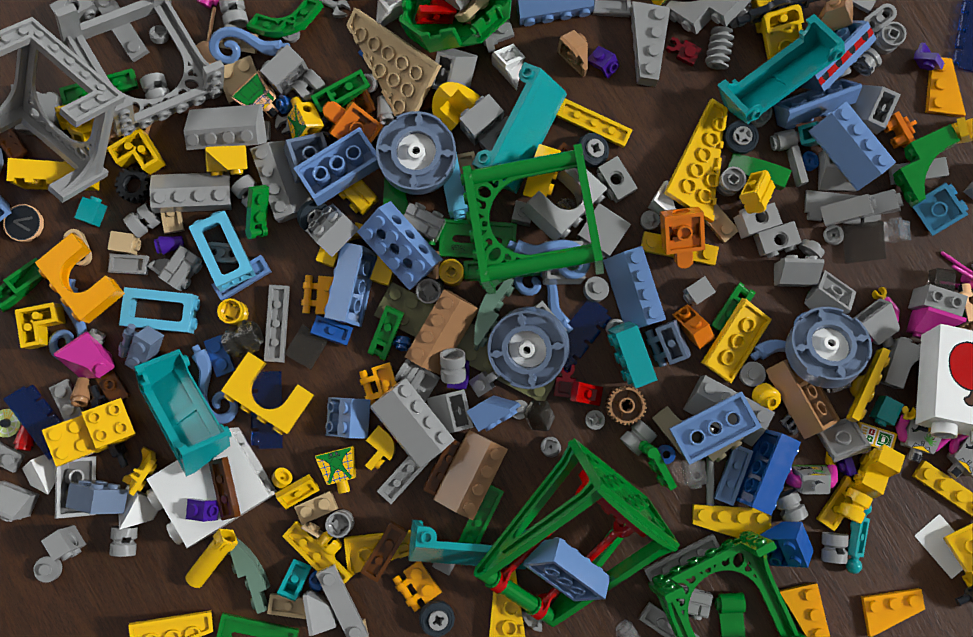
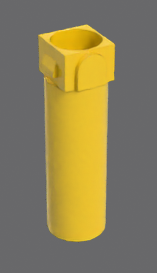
M219 528L213 535L214 539L185 576L190 586L194 588L202 587L227 553L235 548L238 541L234 530Z

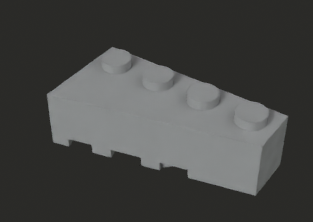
M633 1L630 16L635 54L636 82L639 85L655 87L660 76L670 7Z

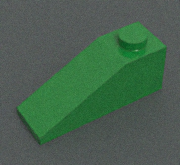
M360 69L311 95V98L319 114L324 118L322 109L325 103L335 101L343 107L368 89L370 84Z

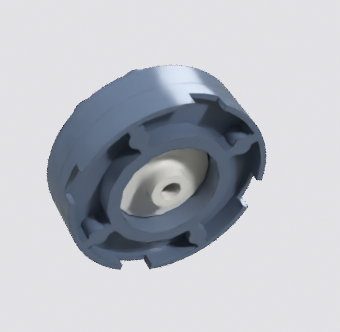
M412 111L396 116L395 120L387 126L385 125L382 129L376 145V157L384 177L393 187L404 193L421 195L433 192L449 180L455 169L457 153L453 134L441 119L430 113Z
M522 307L506 314L496 324L488 340V357L494 371L498 376L501 375L510 382V385L522 389L539 388L553 381L561 372L569 355V338L565 327L552 313L537 307Z
M835 307L811 309L799 318L787 336L785 350L790 366L799 377L814 386L821 388L845 386L851 383L864 370L871 358L872 342L867 329L856 317L853 319L842 313L844 311Z

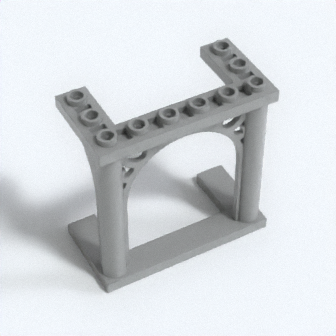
M141 0L82 23L79 21L78 12L74 4L54 10L62 43L69 46L70 50L112 86L113 84L106 76L86 39L157 13L183 58V77L178 86L167 95L155 99H137L122 93L125 96L124 102L116 106L113 118L114 132L117 137L128 136L134 130L147 128L153 122L166 120L172 114L182 113L193 105L199 106L205 100L218 98L223 93L224 65L222 61L219 60L209 64L203 58L172 7L171 0ZM192 71L193 76H189L188 73ZM187 81H193L197 83L199 87L195 89H190L186 87L185 83ZM182 90L185 91V93H182L180 95L178 94ZM133 104H138L140 107L139 112L134 114ZM146 105H151V106H152V107H148L147 109H144V106H146Z
M30 17L0 30V57L18 49L14 84L7 99L0 106V133L22 123L75 169L48 186V191L63 203L108 176L109 171L103 165L115 108L124 102L125 96L37 20ZM39 52L88 93L61 107L59 113L75 128L94 118L91 136L87 141L79 142L69 138L49 120L41 107L35 88Z

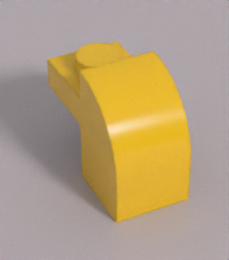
M965 117L957 119V123L951 124L960 139L957 144L973 141V118L965 120Z
M378 425L366 440L378 450L365 465L370 470L374 468L378 470L385 462L383 457L385 456L390 461L396 452V444L391 434L384 427Z

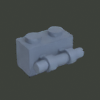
M677 319L658 326L655 329L657 332L656 336L652 329L645 332L648 338L646 341L648 345H651L654 353L653 358L658 362L659 367L667 365L664 359L666 357L671 365L691 356ZM659 341L661 342V345L664 349L663 352H661L660 347L658 345Z
M128 324L127 328L123 331V341L119 344L118 356L125 358L127 355L125 365L135 370L134 366L152 360L158 355L164 335L150 326H146L141 331L136 332V326Z

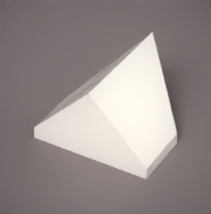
M378 0L376 21L385 26L399 18L404 12L402 8L403 0Z
M511 44L492 53V65L517 90L519 71L525 56L514 44Z
M668 180L662 183L648 206L649 209L659 215L660 211L676 209L673 199L663 194L669 183Z
M50 452L30 460L22 468L30 485L47 495L55 484L56 465Z
M127 485L126 490H128L124 514H118L119 530L154 520L158 512L150 503L147 494L137 491L133 496L129 494V485Z

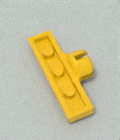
M884 347L878 349L866 374L857 376L852 381V384L849 385L850 392L855 399L846 420L857 422L864 418L867 412L865 407L874 397L875 385H878L882 379L881 372L883 367L885 368L890 361V357H888L891 352Z
M296 521L282 537L317 572L335 564L344 584H346L352 575L335 558V554L342 547L340 540L337 538L328 544L333 537L327 531L323 532L316 539L310 533L301 529L302 525Z

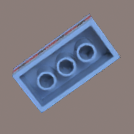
M853 20L852 25L833 31L844 41L845 54L802 84L800 88L823 92L829 89L877 40L868 21Z

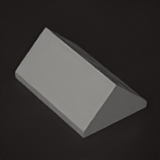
M95 456L83 457L56 468L55 519L95 515L66 507L70 483H78L79 480H88L91 483L96 482Z

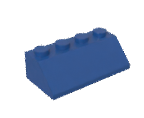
M766 429L752 448L753 454L735 501L772 515L777 506L779 495L784 489L787 475L791 471L794 458L798 454L801 442L783 433Z

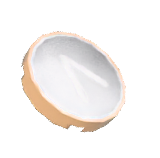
M19 204L12 207L11 214L4 218L6 234L11 239L19 242L32 241V239L41 234L44 227V219L40 212L27 204Z

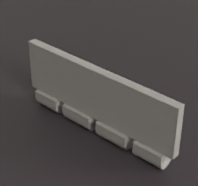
M806 190L804 213H807V220L822 221L823 216L820 207L855 198L858 195ZM881 214L844 222L843 224L859 226L862 219V226L877 227L878 221L881 220Z

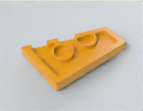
M941 57L945 63L942 70H929L925 113L964 117L966 113L953 61L951 58Z
M816 582L779 590L789 611L806 637H830Z
M919 588L861 596L867 635L869 637H873L925 610L922 589Z

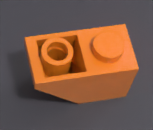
M688 304L672 314L674 319H677L679 326L688 339L699 349L715 339L710 324Z

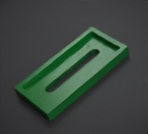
M443 218L446 223L440 233V256L474 259L472 250H476L475 244L453 241V237L456 235L470 236L469 231H472V224H468L467 220ZM490 221L491 230L495 238L501 239V245L513 252L514 250L507 246L510 240L516 242L517 223ZM483 222L482 226L486 227L487 222ZM498 248L492 250L489 254V259L499 258L501 250Z
M222 613L217 637H232L233 632L255 637H298L299 628Z

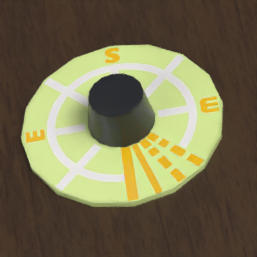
M0 410V436L11 437L19 431L21 419L14 410Z

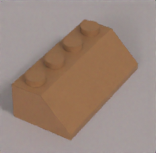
M444 289L406 353L405 358L422 368L441 375L440 353L448 348H457L478 313L479 308L448 289Z
M788 359L766 370L769 380L780 392L781 400L784 402L788 414L793 418L798 432L804 439L818 434L840 421L823 389L799 377L790 366Z
M468 429L433 500L473 520L508 449Z

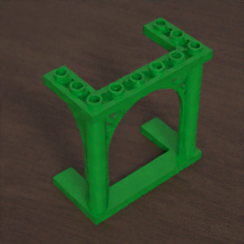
M581 143L573 145L574 150L473 170L470 165L462 167L463 174H460V178L465 190L463 197L465 205H469V211L466 212L468 224H472V231H469L471 243L475 242L476 250H472L474 262H478L479 269H476V277L480 286L488 294L496 293L495 288L498 284L518 276L594 262L596 275L604 273L603 256ZM576 168L591 244L524 255L508 250L497 241L490 226V209L495 197L506 185L522 178ZM490 182H493V184L498 182V186L493 188ZM479 188H488L491 191V195L487 198L480 196ZM480 201L486 203L485 209H481L482 205ZM483 222H487L486 227L482 226ZM490 239L492 240V245L487 248L488 242L486 240ZM497 248L500 249V257L495 261H490V252ZM505 255L511 256V260L503 262Z
M744 531L739 534L738 538L726 540L722 543V546L716 549L710 548L704 552V555L692 557L687 560L686 564L674 566L669 570L670 572L664 575L654 576L652 581L648 582L649 588L657 595L675 636L696 637L688 616V606L692 592L701 580L708 575L718 571L730 570L746 575L755 583L780 637H806L797 631L770 571L767 553L777 549L774 541L752 531ZM741 553L743 557L742 562L736 567L733 564L734 556ZM728 559V564L722 565V561L725 562ZM747 564H748V566H749L750 569H751V570H749V571H746V570H745V567L747 566ZM692 576H694V581H692V582L689 583V582L686 580V579H691ZM678 583H684L687 586L688 589L686 593L683 587ZM676 599H684L683 604L680 605V601Z

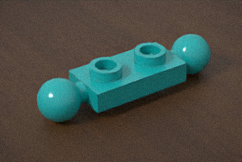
M870 505L869 509L864 510L866 516L871 513L872 505ZM866 516L862 524L851 521L850 524L851 537L848 540L847 549L848 555H851V558L848 559L846 569L852 574H857L862 570V563L859 558L864 557L870 519L866 518Z

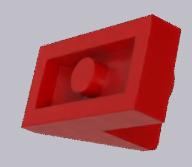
M431 0L430 5H419L415 21L416 24H452L457 10L445 0Z
M573 381L570 401L600 406L603 387Z

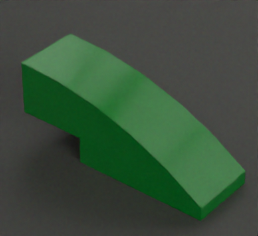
M733 153L727 167L742 169L746 175V180H748L751 173L767 170L771 176L770 180L775 185V189L780 191L785 188L792 171L768 161Z
M34 258L3 280L4 283L0 286V310L3 313L18 303L43 280L44 277L38 272L39 267L35 264L38 260L37 258Z

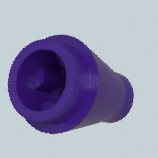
M158 236V239H154L157 254H167L178 249L180 245L184 247L182 236Z

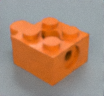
M329 101L324 104L322 109L323 115L334 123L328 132L338 140L360 127L370 143H372L384 127L352 101L349 102L346 108H343L335 101Z
M699 207L660 211L662 249L666 255L674 254V262L678 267L689 268L693 264V251L705 250L704 212Z

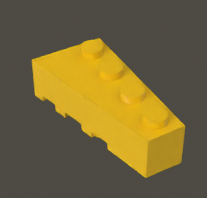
M8 158L6 181L23 189L48 190V186L75 169L66 161ZM100 181L88 187L85 191H99Z

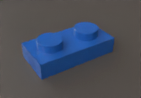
M316 315L310 334L347 347L353 328Z
M224 335L203 341L216 377L224 376L236 370Z

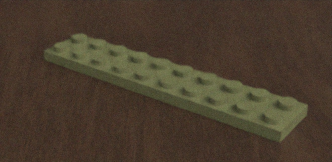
M391 282L374 316L381 319L387 305L402 311L405 314L399 329L416 337L435 304L421 302L416 294ZM471 323L457 348L465 352V360L469 361V366L481 372L486 371L489 375L494 369L488 357V342L484 347L480 346L477 351L474 349L475 325ZM502 376L496 380L544 404L556 381V377L547 385L534 389H522L512 386Z

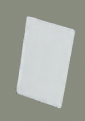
M939 514L921 529L915 537L950 578L953 579L963 568L943 539L955 531Z

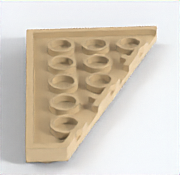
M354 8L346 26L350 33L353 34L355 43L361 48L362 56L368 67L372 70L374 79L379 82L382 88L381 92L388 105L391 106L394 116L406 112L419 111L441 65L361 10Z

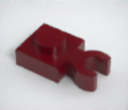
M672 37L670 42L674 43L675 47L667 46L666 51L677 53L676 59L693 67L702 48L685 40L684 44H681L678 38Z
M572 364L570 371H565L563 367L561 370L562 376L556 377L554 396L571 397L573 381H576V378H571L575 370L574 364Z

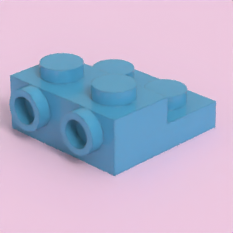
M944 183L927 193L925 200L913 207L932 236L968 215L966 212L968 210L967 205L963 200L959 201L955 196L957 191L952 184Z

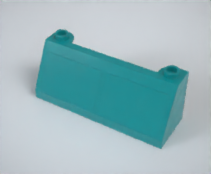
M813 14L806 19L808 26L805 31L801 29L799 31L800 37L740 82L734 79L732 84H730L725 79L717 85L723 105L728 108V111L747 124L757 120L761 114L832 62L839 60L845 54L844 41Z
M526 62L523 63L519 71V78L526 85L492 151L481 150L475 156L472 162L475 169L534 158L538 145H542L567 95L566 91L541 68ZM524 178L511 182L504 189L517 194Z
M180 349L136 365L134 369L139 390L187 477L230 447L229 438L232 435L228 426L224 427L223 424H219L188 370L190 361L187 355H183Z
M412 520L408 560L477 566L493 545L437 541V534L433 528L423 526L422 520ZM522 563L516 569H526L527 567Z

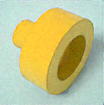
M285 468L276 469L271 476L273 485L278 488L287 487L293 479L290 471Z

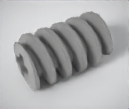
M724 26L712 28L709 38L710 43L708 44L709 50L706 53L708 57L705 59L708 67L718 70L728 69L729 65L724 62L730 61V58L725 55H730L732 52L730 49H727L733 46L730 41L734 39V36L729 34L733 32L731 28Z

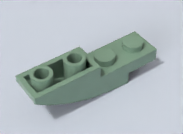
M513 279L504 281L496 293H486L480 305L475 323L474 349L476 351L480 346L484 347L489 340L488 334L490 331H493L499 322V314L496 312H499L504 304L502 300L505 296L509 297L513 292Z
M237 538L238 544L232 551L228 552V555H231L233 560L231 564L234 574H237L238 578L246 576L245 586L252 595V608L256 609L257 614L268 609L264 590L270 587V583L257 557Z

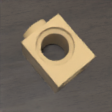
M110 232L108 250L115 253L137 255L141 248L140 238L131 233Z

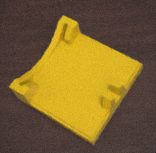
M144 446L141 449L142 462L137 469H133L135 472L122 478L123 482L129 484V494L133 496L137 491L141 492L146 484V481H144L148 474L151 475L157 466L155 464L157 461L156 452Z

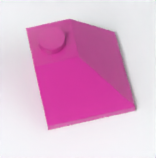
M929 306L912 310L906 332L912 333L913 337L921 339L922 334L940 324L955 327L965 323L967 318Z
M87 331L54 353V356L78 377L100 378L115 368L112 354Z

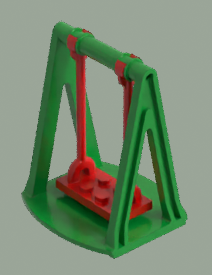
M574 438L568 442V446L557 465L475 567L474 576L484 582L490 590L497 594H502L525 609L526 613L536 620H541L547 625L555 627L594 600L573 601L561 593L551 607H549L552 599L560 593L558 589L553 587L548 593L533 596L509 580L511 573L544 540L548 539L558 528L592 506L595 502L601 505L606 514H613L615 518L609 533L586 556L596 566L601 568L621 541L634 532L643 538L648 535L653 539V541L606 572L610 576L607 591L658 557L672 551L676 552L680 544L650 499ZM580 462L583 470L578 476L582 484L577 489L575 496L524 532L572 469Z

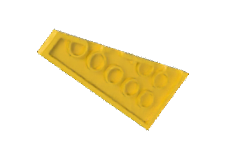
M713 98L708 102L663 193L685 208L699 207L704 212V220L709 223L714 222L715 218L713 211L717 201L715 195L716 187L719 185L722 161L720 155L724 145L722 139L723 131L726 128L728 112L727 107Z

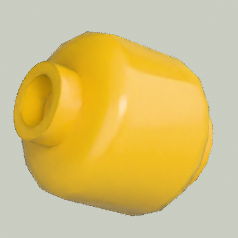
M761 383L754 388L752 400L773 411L781 403V394L771 384Z

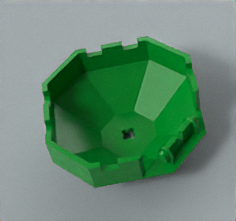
M403 0L402 8L404 12L400 15L399 22L407 36L429 53L475 45L486 40L510 18L512 0H489V5L482 10L479 9L475 13V18L471 20V24L466 25L465 22H458L456 18H454L452 24H416L415 16L419 5L430 4L424 0Z

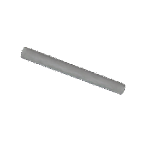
M710 427V431H711L713 434H714V427ZM706 456V505L714 506V462H711Z

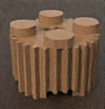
M621 386L613 389L610 392L611 394H608L609 398H606L607 402H605L607 404L605 406L606 413L614 422L621 425L634 424V422L637 423V420H641L640 417H644L643 413H646L645 409L647 407H645V399L642 398L643 395H640L641 392L638 389L630 386ZM627 400V404H629L630 407L629 409L623 410L621 404L622 402H625Z

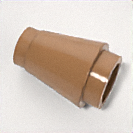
M86 377L77 378L70 396L73 406L86 407L90 402V380Z

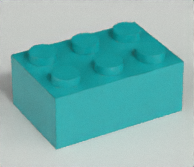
M628 321L608 329L609 335H607L610 345L614 346L616 350L614 357L617 364H620L623 369L620 373L624 382L627 381L628 385L637 389L657 381L658 379L638 325Z

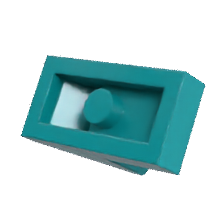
M293 559L277 595L296 601L302 593L303 585L312 566Z

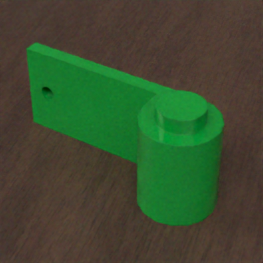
M743 592L719 593L718 598H715V608L719 611L721 637H746L743 613L746 611V602Z

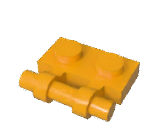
M305 275V282H303L302 287L304 289V298L301 299L302 313L310 314V306L316 307L315 314L325 315L324 309L328 303L329 288L334 277L318 276V283H312L313 276ZM312 290H317L316 300H311Z
M390 362L371 368L373 376L368 377L367 370L359 372L361 377L360 383L363 385L366 393L364 397L370 400V406L376 401L375 399L380 398L397 383ZM374 381L378 388L376 393H373L371 382Z
M416 561L406 568L403 572L407 578L403 581L399 575L392 579L396 584L395 588L403 594L408 607L411 606L414 612L421 608L417 602L418 599L422 598L426 604L442 593L422 562ZM410 583L417 591L414 595L407 588V585Z

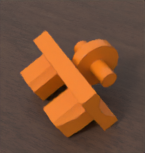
M899 111L891 115L884 129L886 133L894 131L896 137L890 140L894 149L899 147L905 148L908 144L915 141L913 134L916 132L912 126L917 124L916 120L910 122L907 116L903 118Z

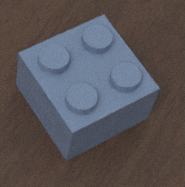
M323 132L285 140L283 150L295 184L302 181L295 172L294 167L328 147Z
M79 480L78 483L69 484L66 507L88 514H124L128 490L120 488V484L108 483V481L96 480L95 483H91L88 480Z

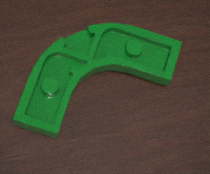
M304 0L292 14L282 18H271L256 13L246 27L249 32L274 39L289 36L305 30L322 10L323 4L319 0Z

